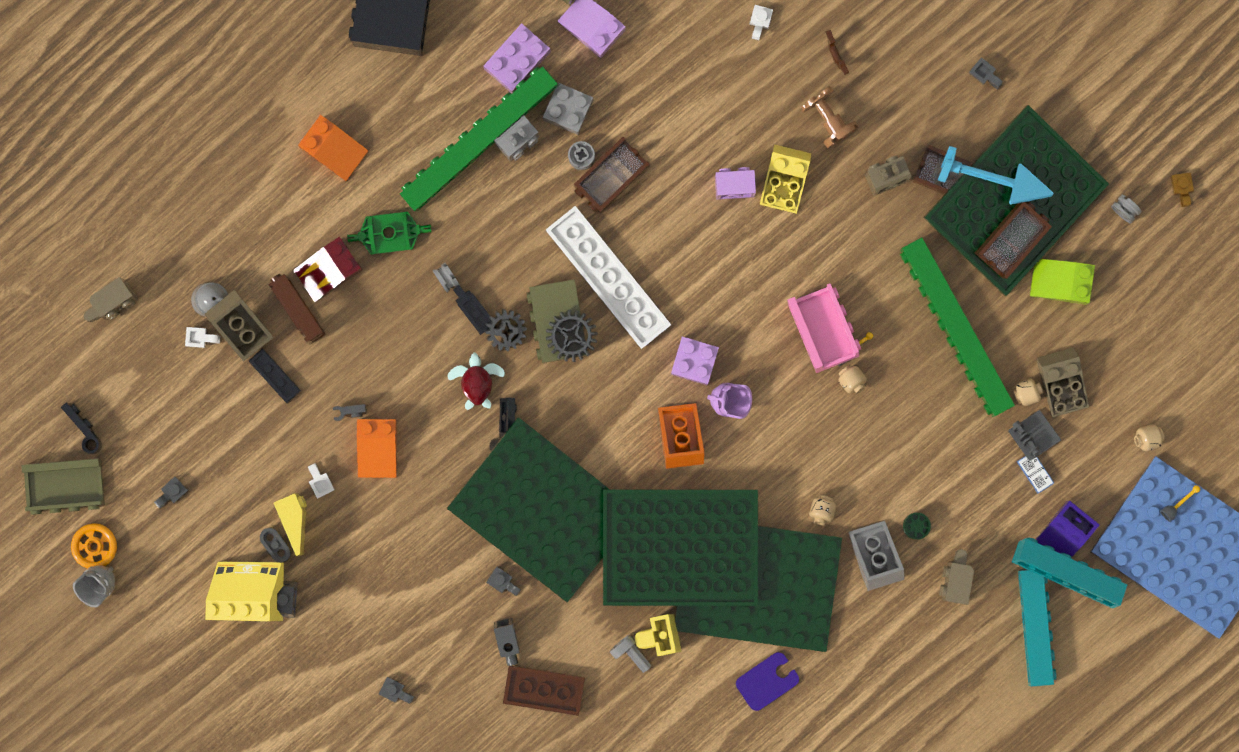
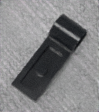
M500 398L499 437L491 440L489 445L491 451L515 421V413L517 411L515 398Z
M66 402L61 406V409L86 436L82 441V449L86 453H98L102 448V442L92 430L93 424L87 418L83 419L79 415L81 411L74 403L71 405ZM90 440H95L96 442L94 450L88 449L87 445Z

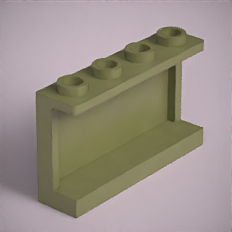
M575 279L529 287L530 292H526L528 304L532 303L533 311H530L531 322H535L537 329L533 330L534 340L539 341L540 347L536 349L538 360H542L543 364L564 360L566 356L562 355L558 359L557 356L560 352L557 351L555 354H552L551 351L555 347L548 348L547 345L552 343V340H546L547 336H551V333H547L546 329H553L549 322L556 324L554 316H557L560 320L562 318L560 312H563L566 317L568 316V310H571V316H575L576 310L579 311L578 317L581 318ZM566 321L560 326L571 329L577 321ZM581 325L578 335L585 340L583 325ZM575 330L571 331V333L565 332L568 335V342L572 341V339L573 341L577 339ZM556 331V342L561 348L565 337ZM573 343L566 351H578L584 346Z
M101 459L21 465L25 479V511H30L31 515L42 514V510H50V513H60L63 508H69V512L81 511L80 507L87 506L88 510L100 509L99 505H105Z

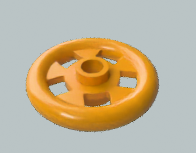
M97 523L87 524L78 529L71 542V552L78 564L87 569L91 566H107L113 560L117 551V541L112 531L106 526ZM95 531L103 533L101 539L93 536ZM84 534L89 537L85 544L80 542ZM103 542H109V551L103 550ZM92 543L98 545L96 550L91 548ZM83 549L89 554L86 558H83L80 554V551ZM101 554L102 560L95 562L93 556Z

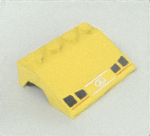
M218 562L206 598L205 620L283 621L282 615L277 610V593L283 587L284 563Z

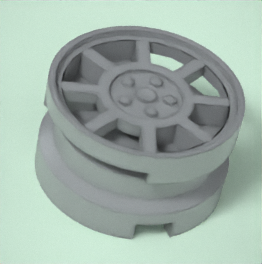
M584 141L574 143L568 151L569 162L578 170L590 168L595 161L593 147Z
M1121 195L1118 198L1119 201L1117 203L1114 202L1111 208L1123 220L1132 224L1135 220L1134 217L1139 216L1142 211L1131 199H1124L1126 196Z
M446 263L441 264L439 269L432 270L447 293L453 286L457 287L460 285Z

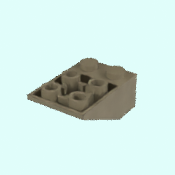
M1074 348L1037 358L1040 377L1052 417L1089 407L1080 359Z

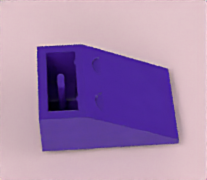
M1069 500L1063 504L1035 540L1040 545L1051 546L1055 549L1054 551L1060 554H1068L1072 558L1099 527V524Z

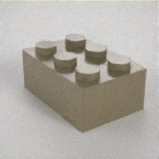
M235 290L205 313L211 324L243 362L274 338Z

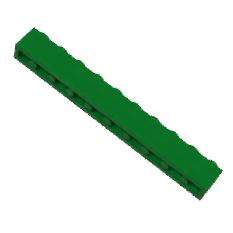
M536 67L530 73L531 77L527 81L524 79L515 86L517 89L512 94L509 92L501 99L502 103L500 105L491 107L484 119L479 118L473 123L474 128L472 130L463 132L458 137L459 141L455 145L451 143L444 149L445 154L441 157H435L430 162L431 166L427 170L422 169L415 175L417 179L412 183L410 181L401 188L403 191L400 195L414 211H419L495 143L494 140L500 137L521 119L523 115H527L560 85L545 67Z
M921 237L901 248L902 253L900 257L904 264L908 263L912 279L914 281L917 280L920 285L918 287L920 294L923 298L926 297L929 304L927 306L930 312L938 317L939 320L936 322L941 331L945 330L949 346L955 348L957 361L960 365L963 364L966 371L964 373L969 382L973 381L976 386L974 391L978 398L982 397L985 403L983 408L987 415L991 414L992 417H995L1015 406L923 238Z

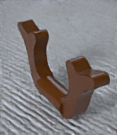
M831 30L825 31L829 50L835 64L844 75L848 74L849 71L845 61L841 59L834 44L836 41Z

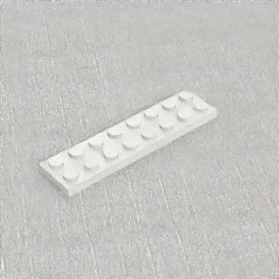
M576 206L546 229V232L641 349L671 326L669 321Z

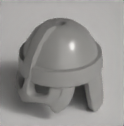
M218 283L200 284L192 293V307L196 313L205 316V313L225 298L228 293Z
M99 565L91 566L85 570L73 583V590L76 596L86 605L98 607L115 588L113 567L108 568Z

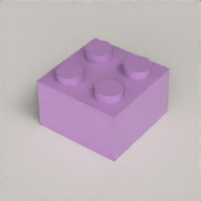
M750 167L738 168V171H731L730 168L719 169V172L715 174L716 200L755 197L754 170H750Z
M682 337L671 375L708 385L719 347Z

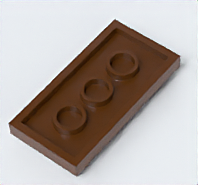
M511 665L508 667L503 704L579 716L585 677Z

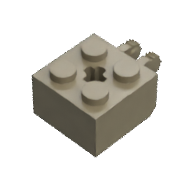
M897 155L888 158L883 165L876 163L870 166L865 174L873 196L907 183L912 178L904 157L898 158Z
M118 277L90 297L92 307L84 313V319L90 323L100 318L110 319L111 321L120 315L119 312L124 308L128 310L133 307L138 298L127 281Z
M961 549L955 551L953 563L948 562V565L943 568L942 577H945L944 585L940 586L939 596H942L943 601L968 605L974 569L966 565L968 553Z

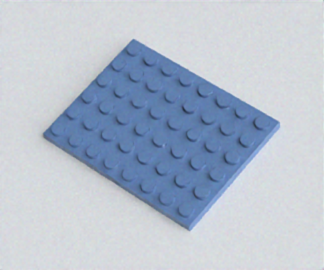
M1155 456L1091 552L1220 639L1239 610V513L1200 487V492L1194 493L1178 507L1177 516L1174 520L1168 522L1162 516L1160 510L1167 505L1175 506L1197 484Z

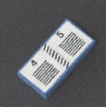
M1026 456L1017 461V464L1037 494L1054 484L1037 457L1030 462Z

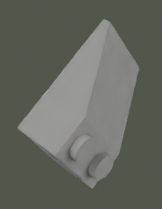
M885 521L848 532L868 591L904 580V568Z

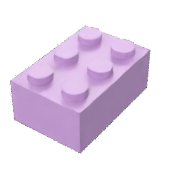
M521 23L486 62L484 69L509 92L513 93L517 89L515 86L523 79L526 80L530 73L549 55L551 50Z

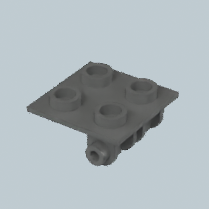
M1040 410L1022 422L1016 421L1012 425L1013 427L1008 430L1029 462L1062 441Z

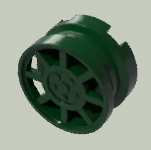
M911 513L903 521V531L911 539H923L930 532V520L922 513Z

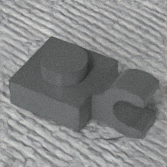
M982 57L969 72L970 75L983 85L988 81L997 90L1003 83L1001 79L993 74L996 69Z
M365 404L333 407V410H340L341 412L339 417H334L335 421H341L345 415H351V418L363 417V413H367Z
M174 477L161 488L164 494L154 503L160 509L169 500L175 504L188 490Z
M499 567L495 568L486 582L501 593L507 589L517 596L521 591L520 588L510 582L513 577Z
M389 677L386 678L379 692V695L395 703L398 698L409 704L414 699V696L402 691L405 685Z

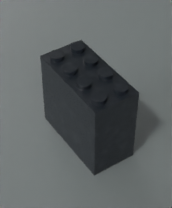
M355 0L356 8L352 9L351 14L354 24L353 27L349 28V38L354 47L422 56L430 0Z

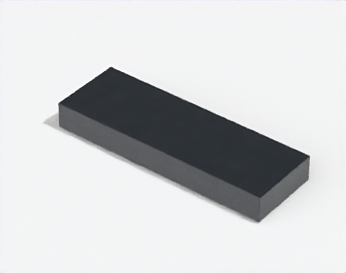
M263 348L249 360L250 364L287 404L301 392L297 385Z

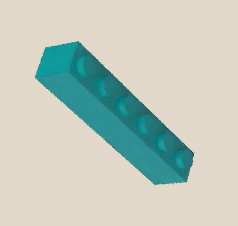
M1028 537L1018 542L1012 563L1112 609L1121 606L1127 584L1123 583L1120 578L1110 577L1103 570L1090 568L1087 563L1075 561L1068 554H1060L1054 551L1055 549L1051 546L1040 545L1033 538Z
M1030 570L1018 571L1028 686L1054 685V680H1057L1056 669L1052 668L1055 654L1054 649L1050 647V642H1053L1052 630H1049L1048 622H1051V613L1047 611L1046 604L1049 603V593L1045 592V584L1048 583V579Z

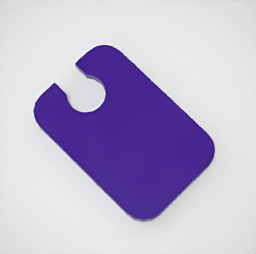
M774 653L737 679L736 687L752 710H761L798 684L799 676L794 669L784 678H780L776 674L777 667L788 662L783 653Z

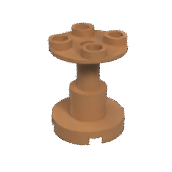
M830 86L823 90L816 98L814 96L806 101V104L801 107L802 112H806L815 106L825 120L823 126L830 135L823 142L827 149L848 137L851 131L855 132L859 128L855 121L846 125L839 114L834 115L824 100L834 92V89H831Z

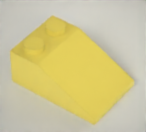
M292 494L274 502V505L295 555L301 556L304 555L305 507H307V503L303 496Z

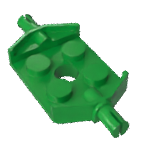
M408 212L367 216L361 231L358 234H347V238H350L348 243L362 242L368 252L373 255L413 250L420 233L432 232V229H428L431 228V224L419 226ZM389 227L393 228V237L386 238L384 230Z

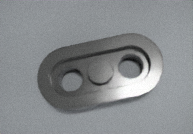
M264 529L260 534L261 543L276 562H286L291 556V549L276 529ZM268 534L273 535L274 538L272 541L267 540ZM280 549L285 551V555L282 557L278 555Z

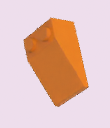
M322 115L318 117L298 144L303 151L345 181L349 179L368 153L365 147Z
M696 403L658 408L666 469L704 464V448Z
M357 419L358 478H397L396 419Z

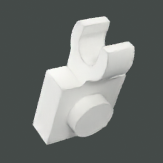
M758 5L754 6L750 25L755 26L752 39L759 40L762 28L768 29L773 9Z
M187 327L185 346L206 348V342L220 344L221 336L207 334L206 328Z
M316 463L308 467L314 478L309 483L317 499L335 490L327 473L321 475Z

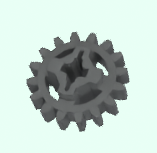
M502 309V314L495 311L496 317L489 316L491 323H485L489 329L484 331L486 334H490L486 339L492 341L491 345L493 347L498 344V350L500 351L503 347H505L506 351H509L510 346L516 349V343L522 344L520 338H526V335L522 333L527 330L525 326H522L525 320H519L521 315L518 313L514 315V311L511 309L509 313ZM509 318L515 320L517 325L510 324ZM505 326L510 329L506 331V334L502 332V330H505ZM494 335L501 336L503 342L498 341Z

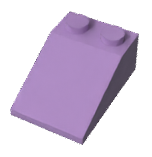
M575 0L557 21L600 59L626 30V26L593 0Z

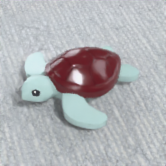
M474 352L469 359V369L460 365L454 367L448 373L449 380L462 376L461 387L463 393L468 398L465 403L466 410L473 408L474 404H482L485 408H491V402L487 399L492 389V378L490 375L494 374L500 377L505 375L504 370L494 363L487 364L483 368L480 367L481 359Z

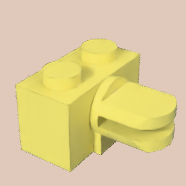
M674 614L650 618L652 629L639 631L635 636V642L639 648L656 647L657 656L682 652Z

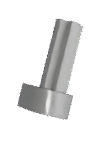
M629 634L609 652L615 659L626 652L644 673L652 665L634 645L636 642Z

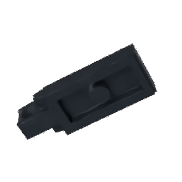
M460 285L453 289L459 297L455 301L478 333L482 335L485 332L484 330L489 329L485 323H491L490 315L473 293L469 290L465 293Z

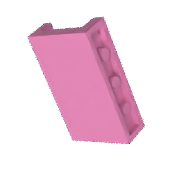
M827 284L826 288L801 298L795 299L793 297L787 300L816 373L859 357V350H861L858 339L854 340L851 334L854 332L851 323L846 322L844 317L847 315L843 304L839 305L837 299L840 298L836 287L832 288L831 284Z

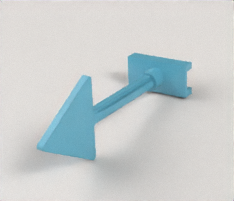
M949 146L941 165L942 170L938 177V181L945 182L950 171L958 174L960 172L1012 187L1009 204L1052 197L1054 194L1022 164L1018 165L1015 179L955 161L957 148Z

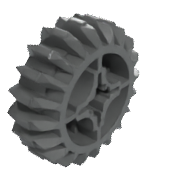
M568 310V316L566 317L563 312H560L562 317L560 320L557 316H554L556 324L549 322L553 329H546L547 333H551V336H547L546 340H552V343L547 345L548 348L555 347L551 351L552 354H555L557 351L560 352L557 356L558 359L562 355H566V362H568L569 356H572V362H576L575 356L578 355L579 359L583 360L582 353L589 356L590 354L587 349H595L590 343H597V340L592 339V336H597L598 333L591 332L592 329L596 328V325H588L592 319L588 318L585 321V313L580 318L578 317L579 311L576 310L575 316H571V310ZM566 321H577L571 329L560 326ZM582 324L588 332L587 341L578 335ZM575 330L577 339L574 341L572 339V341L568 342V335L565 332L571 333V331ZM556 331L565 337L561 348L556 342ZM573 343L584 346L578 351H566Z

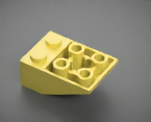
M774 144L760 205L797 214L811 153Z

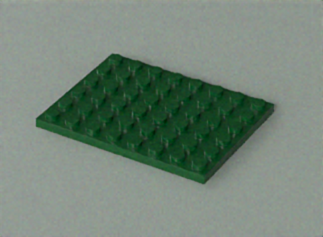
M1029 105L1022 109L970 166L1015 179L1018 165L1022 164L1054 193L1052 197L1029 201L1035 206L1034 211L1039 215L1042 213L1049 219L1048 223L1052 227L1007 279L1002 278L975 254V251L981 247L1017 205V203L1009 204L1012 187L963 174L923 217L1004 296L1011 292L1109 185ZM1019 212L1001 234L1010 243L1017 246L1020 251L1038 228ZM1000 237L993 242V245L1009 260H1012L1017 254Z
M518 417L447 506V509L567 603L603 558V489L609 488Z
M603 489V606H758V490Z
M758 526V606H677L675 617L677 631L826 652L842 537Z

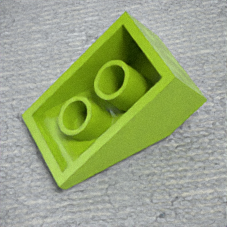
M1040 259L1034 265L1030 296L1087 305L1090 303L1095 265Z

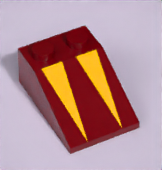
M338 237L293 271L314 302H316L361 272L362 269L343 240Z

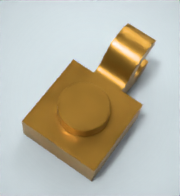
M1191 172L1172 175L1174 195H1180L1181 207H1188L1191 205L1189 193L1194 192Z

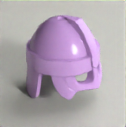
M722 383L713 389L711 395L707 396L716 413L724 417L743 419L748 415L752 406V392L747 385Z

